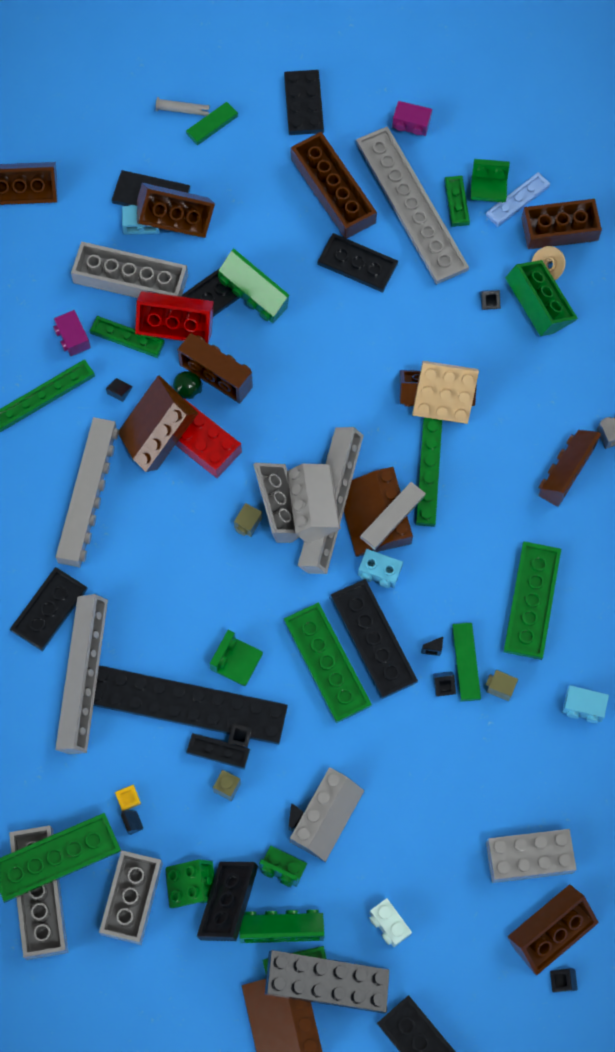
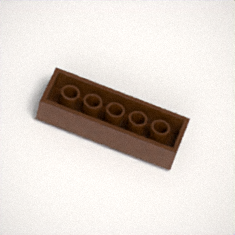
M322 132L291 147V160L344 238L347 239L376 224V210Z

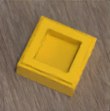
M134 784L115 792L122 812L141 805Z

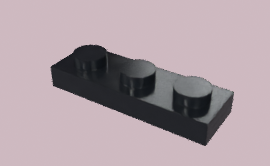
M194 733L191 735L187 748V754L244 770L250 753L249 748Z

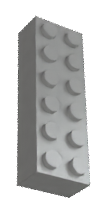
M81 241L71 275L74 284L135 298L139 297L141 291L182 297L188 278L187 265Z
M49 825L9 832L11 853L54 835L53 828ZM60 879L17 897L23 958L31 960L68 953Z

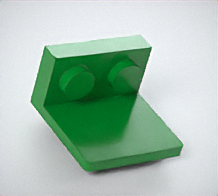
M474 159L471 200L506 202L510 162Z
M227 630L210 662V669L242 686H246L263 652L236 639L235 633Z
M271 845L264 860L261 859L259 862L263 875L269 878L275 876L281 880L280 883L290 888L292 885L297 887L307 866V863Z
M198 859L166 867L170 908L207 903L215 878L213 861Z

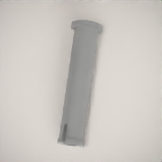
M159 97L156 100V111L164 110L203 116L209 115L208 111H202V109L209 110L210 105L163 100Z

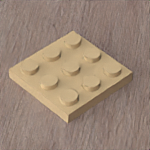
M422 361L412 415L468 424L479 370Z

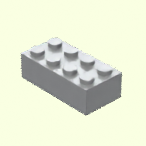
M570 829L488 838L486 842L492 883L573 874L577 870Z
M121 850L99 930L102 936L142 945L163 866L162 860Z

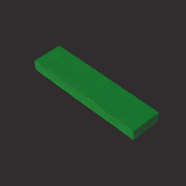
M100 316L96 317L90 329V334L155 358L159 357L165 344L163 339L135 334V329Z
M472 623L453 624L452 630L461 702L481 700Z

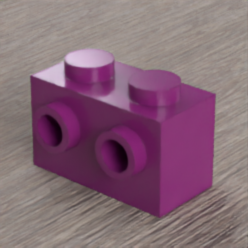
M398 101L393 116L392 128L398 131H407L415 135L426 136L431 121L432 109Z
M75 310L54 318L56 324L53 326L57 337L61 336L62 341L60 343L64 352L68 350L70 357L91 348L89 339Z

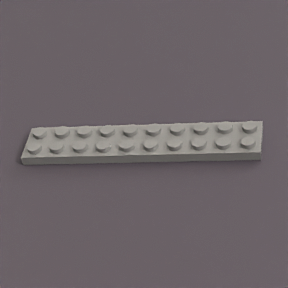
M388 126L356 139L358 148L436 285L469 271L467 262Z

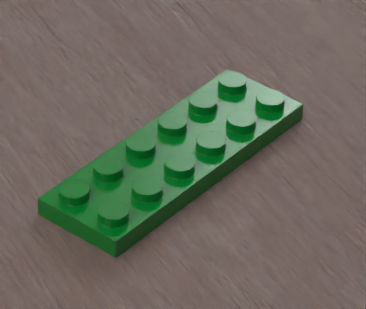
M523 541L503 652L539 660L543 659L561 554L560 548Z
M319 602L284 618V622L335 722H341L371 707L372 704Z
M105 813L1 857L0 895L3 902L6 903L121 852Z

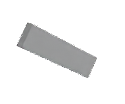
M410 482L364 531L360 538L376 550L425 497L426 493Z

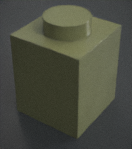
M245 503L234 521L236 531L243 536L248 535L251 537L262 520V511Z
M496 670L495 674H490L486 685L489 686L487 693L509 701L518 679Z
M222 770L213 786V791L232 801L241 785V779Z

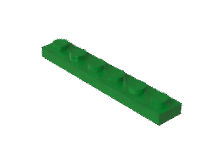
M82 360L0 409V432L95 377L86 360Z
M423 419L419 488L426 495L417 504L416 525L435 527L442 434V420Z

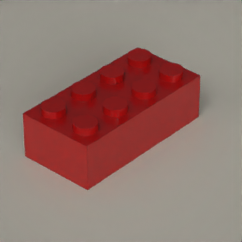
M141 291L136 305L135 334L185 341L189 334L192 333L195 336H201L206 343H209L212 334L214 301Z
M184 399L198 412V415L175 446L215 478H218L241 454V443Z

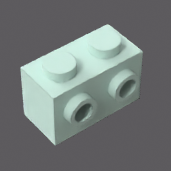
M387 898L370 910V921L376 928L379 927L383 932L382 937L388 945L392 944L393 947H396L412 934L409 927Z

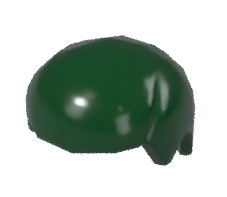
M184 371L175 377L173 389L183 399H193L195 395L202 392L203 383L195 373Z

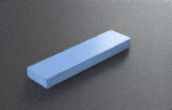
M539 172L509 194L506 202H499L487 211L486 216L499 227L548 189L550 183Z

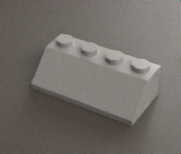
M254 463L255 473L276 543H292L299 536L295 534L286 465Z
M303 463L288 470L287 475L295 534L309 544L340 530L331 465Z
M329 767L292 833L290 843L326 862L364 790L347 776Z

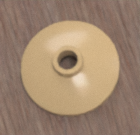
M546 246L534 254L531 262L542 260L554 280H557L563 274L566 261L564 254L558 248ZM553 263L552 268L549 269V264Z

